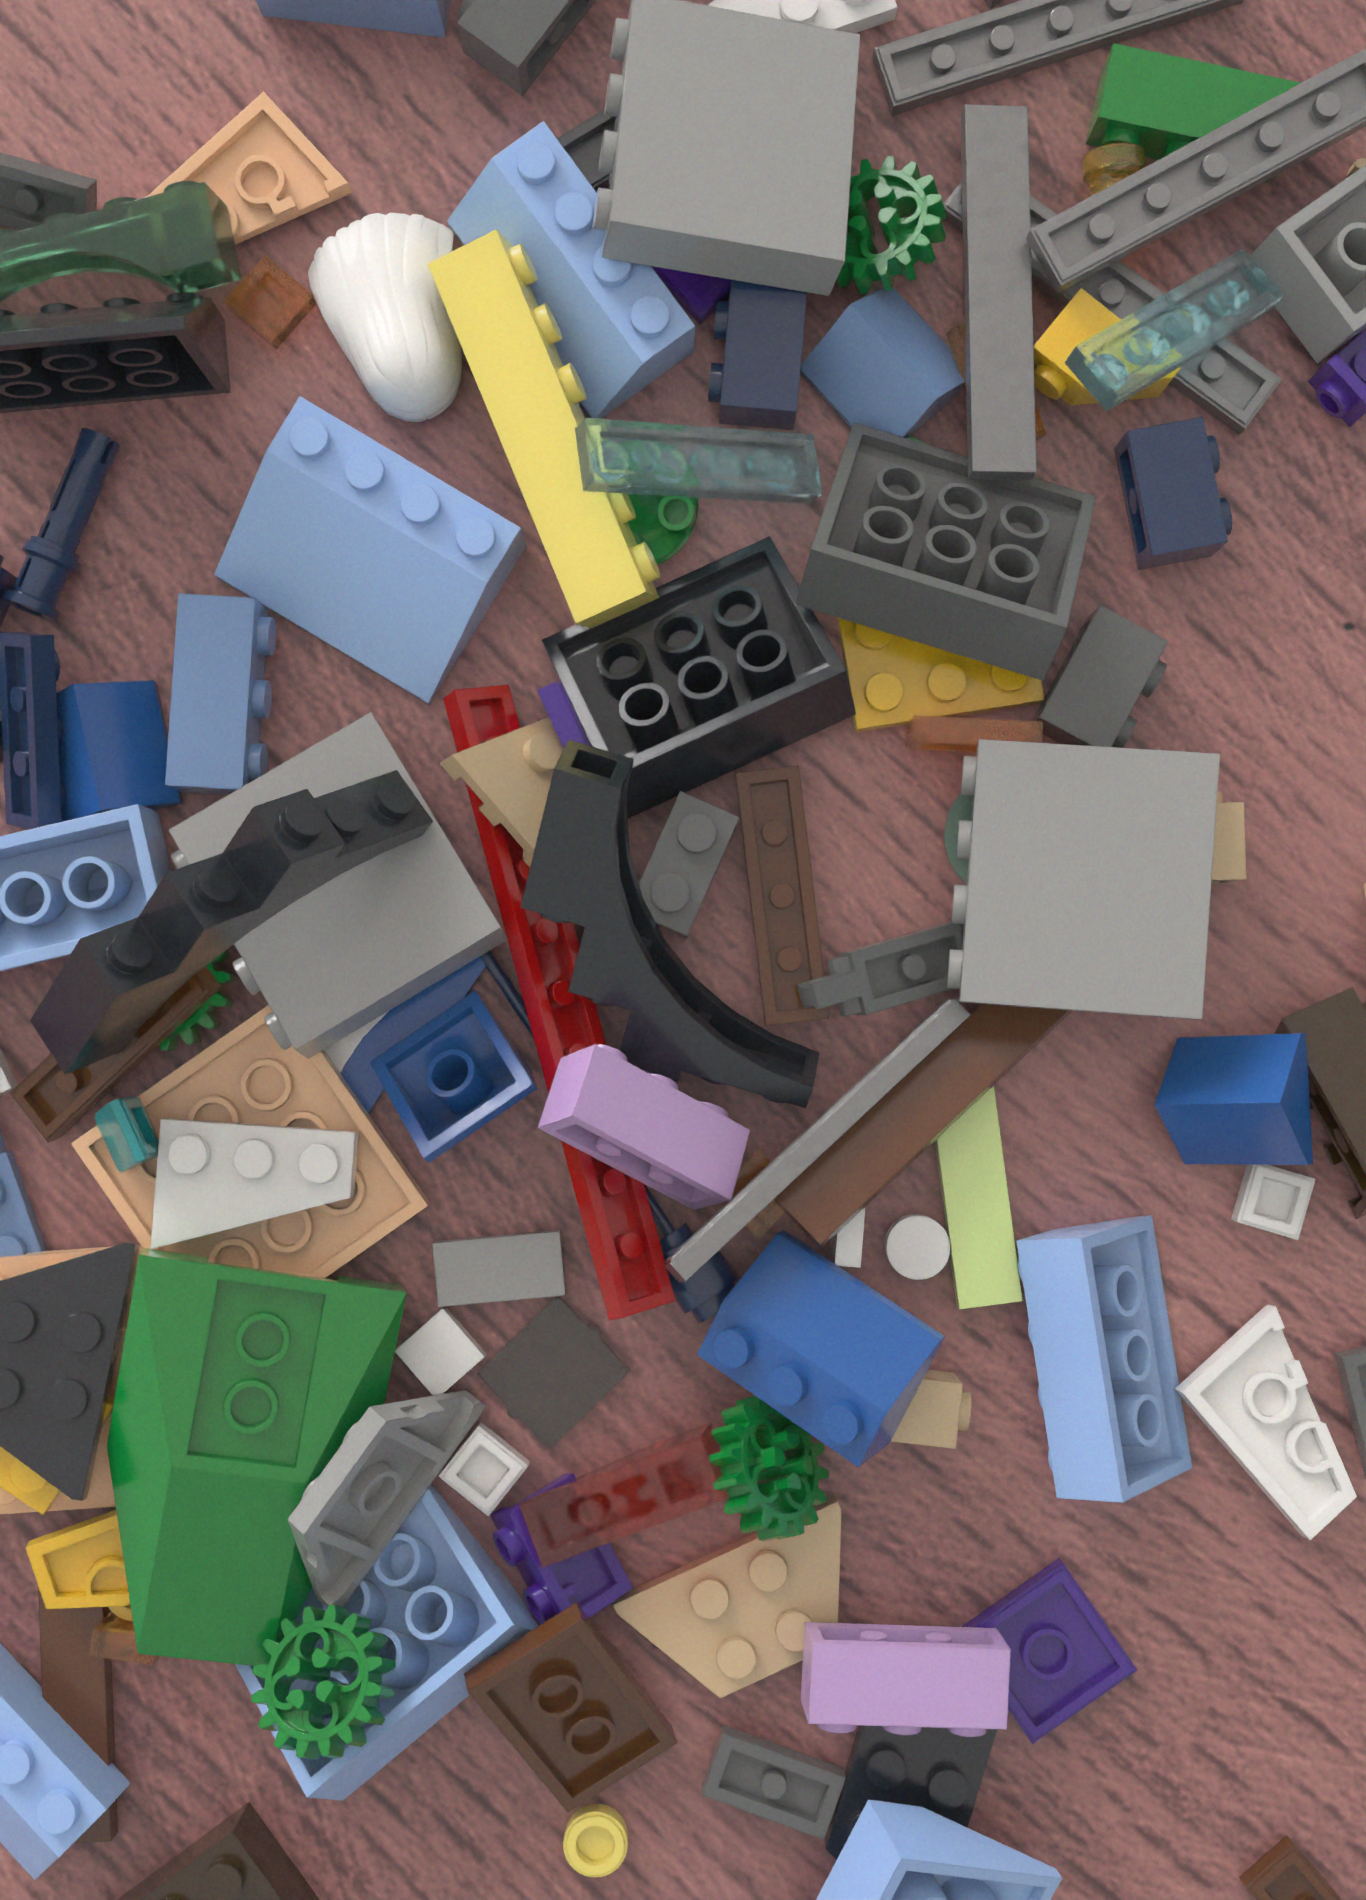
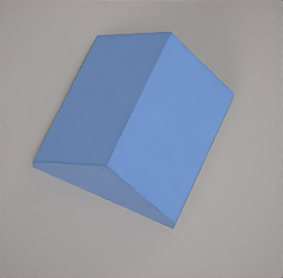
M894 287L889 292L882 288L851 303L802 363L800 374L850 428H852L853 422L904 438H907L908 435L912 436L966 387V364Z

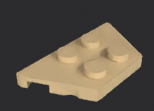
M833 1496L827 1499L826 1503L814 1506L819 1520L815 1524L804 1526L805 1533L779 1540L776 1538L759 1541L757 1532L628 1591L613 1602L616 1614L719 1698H723L803 1661L804 1622L838 1623L842 1510L837 1497Z

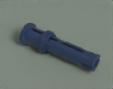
M81 428L74 452L61 478L44 524H42L38 536H31L30 540H26L22 551L27 556L13 589H6L2 596L4 602L38 618L57 622L60 612L55 607L69 574H76L79 569L80 563L78 560L80 557L75 552L102 490L108 470L114 461L116 453L119 451V443L110 441V437L100 432Z

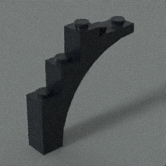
M568 739L553 771L521 908L540 913L547 920L557 923L570 922L585 927L568 992L587 997L598 1005L617 1006L631 1011L620 1051L627 1057V1062L647 1073L659 1074L678 1083L681 1071L699 1076L712 1084H726L759 1094L775 1103H789L806 1109L813 1090L820 1053L770 1033L732 1010L693 976L665 941L643 899L630 854L627 801L634 759Z
M397 770L316 798L312 796L308 789H304L254 806L223 853L167 872L137 918L80 938L31 1018V1024L65 1075L121 1052L141 1025L174 992L250 931L293 902L344 872L383 852L421 837L433 823V820Z

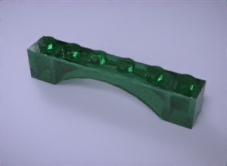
M179 181L168 185L164 189V193L141 199L133 197L115 198L106 202L103 209L81 215L73 213L55 214L47 217L43 225L21 231L0 229V302L21 289L53 277L84 272L123 273L156 282L175 292H196L242 280L228 207L205 182Z

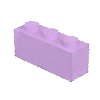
M594 1044L560 1058L538 1128L693 1210L731 1200L750 1134L748 1128L728 1118V1112L722 1107L695 1100L679 1091L677 1083L672 1079L659 1074L647 1073L627 1062L625 1054L618 1049L600 1044Z
M804 1622L801 1703L808 1724H817L820 1729L831 1733H849L856 1729V1725L882 1726L887 1732L898 1735H914L921 1732L922 1727L947 1728L951 1733L965 1737L982 1736L986 1734L987 1729L1007 1730L1011 1649L997 1628Z

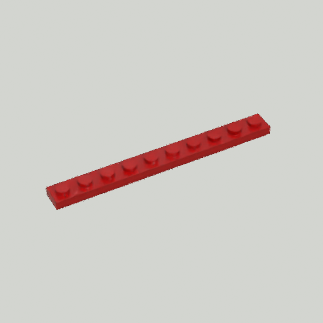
M509 685L454 689L443 698L457 753L520 728ZM466 783L549 1094L560 1058L594 1044L606 1045L595 1003L587 997L568 992L580 947L574 924L570 922H553L541 916L540 913L521 908L530 867L523 860V848L501 823L496 826L492 825L479 810L483 802ZM561 1141L609 1321L625 1318L675 1302L644 1183Z

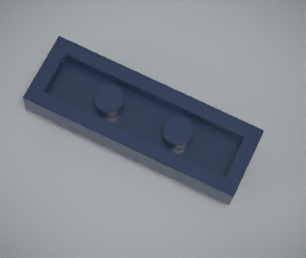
M0 632V702L6 824L26 829L62 822L61 810L66 799L65 787L60 778L59 746L63 739V726L57 714L56 682L60 676V660L54 647V635Z

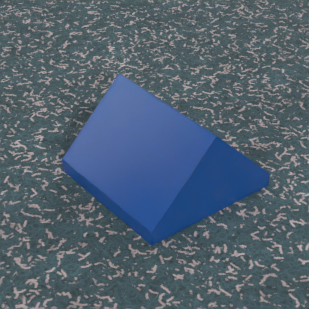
M148 680L72 684L56 693L57 714L63 726V739L59 746L60 778L66 793L65 804L61 810L62 822L136 804L152 810L183 804L181 792L165 786L168 732L157 682Z
M476 990L369 1062L422 1157L428 1163L537 1089L530 1065Z
M1306 1033L1177 1038L1154 1105L1184 1164H1313Z

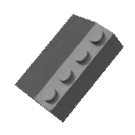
M853 422L810 550L795 604L1044 681L1068 626L1096 496L1035 477L1032 480L968 479V457Z

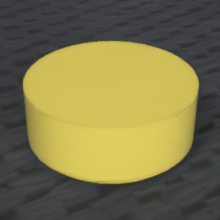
M588 1804L579 1808L572 1814L565 1828L563 1849L568 1863L578 1873L588 1877H603L619 1868L625 1859L628 1848V1829L623 1817L615 1809L604 1804Z

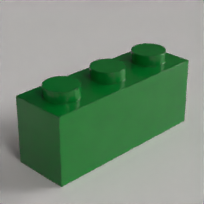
M1113 43L1100 73L1086 144L1101 147L1103 152L1117 158H1131L1139 155L1160 160L1301 84V82Z

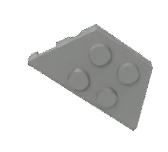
M467 1390L370 1406L362 1418L347 1431L342 1445L319 1477L307 1486L302 1500L287 1520L316 1598L327 1608L329 1604L340 1607L345 1605L484 1411L486 1405Z

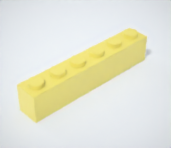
M496 229L428 263L429 270L575 623L592 629L658 599L659 596L652 582L660 578L657 563L648 545L645 542L637 545L628 521L636 518L633 505L623 485L620 482L614 485L611 483L603 463L611 459L609 447L598 425L595 422L587 425L579 405L580 402L587 399L586 392L573 365L568 363L563 366L554 343L561 341L562 335L548 305L544 303L538 306L529 284L537 281L538 278L532 261L523 245L520 243L513 246Z

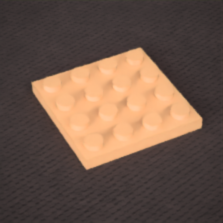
M267 1005L140 1094L137 1098L140 1097L158 1139L160 1119L165 1118L359 1131L354 1196L154 1249L209 1257L208 1262L326 1278L431 1203L327 1053L322 1050L308 1059L297 1052L293 1046L286 1050L281 1048L264 1019L265 1016L273 1012L270 1006ZM96 1125L73 1141L71 1145L142 1248H150L157 1157L128 1171L119 1172Z

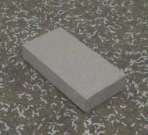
M561 1229L440 1240L432 1243L438 1307L564 1296L567 1293Z

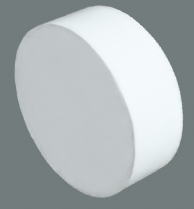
M908 1214L897 1219L890 1226L885 1236L884 1249L889 1263L899 1274L909 1279L923 1280L933 1277L944 1268L950 1255V1241L945 1229L931 1217L923 1214Z

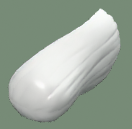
M374 213L364 216L361 220L353 221L348 227H342L337 230L335 237H328L323 242V247H318L314 260L308 270L309 283L324 320L372 399L389 415L404 421L421 422L436 417L452 404L461 381V345L427 265L452 252L454 232L445 225L425 218L423 215L412 214L409 216L401 213H388L384 215Z

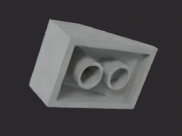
M1366 165L1276 227L1242 263L1317 364L1366 329Z

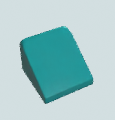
M140 1097L117 1098L95 1114L96 1124L119 1172L128 1171L158 1157L159 1139Z

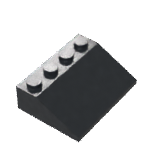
M177 292L168 295L166 301L141 303L132 298H112L104 301L103 307L78 309L70 304L53 303L42 306L39 313L17 315L11 311L0 309V413L231 393L225 319L210 297L204 298L202 295L194 292Z
M770 536L655 588L659 596L658 599L592 629L575 624L542 639L590 745L634 759L627 801L628 818L677 797L680 791L688 792L856 715L847 670L812 609L795 604L800 588Z

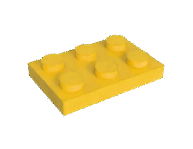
M837 617L844 666L847 670L856 715L852 716L855 733L1041 704L1045 700L1042 681Z

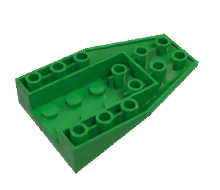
M143 1248L138 1258L107 1441V1452L137 1652L144 1655L250 1666L268 1665L271 1655L262 1644L265 1639L279 1642L283 1640L285 1636L282 1632L281 1621L284 1618L296 1620L312 1589L287 1519L302 1500L307 1486L319 1477L338 1451L347 1431L362 1418L370 1406L385 1403L407 1292L401 1284L338 1276L337 1280L212 1263L208 1262L209 1257Z

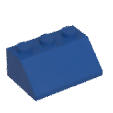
M782 1230L775 1235L723 1300L697 1355L859 1468L890 1443L945 1336Z

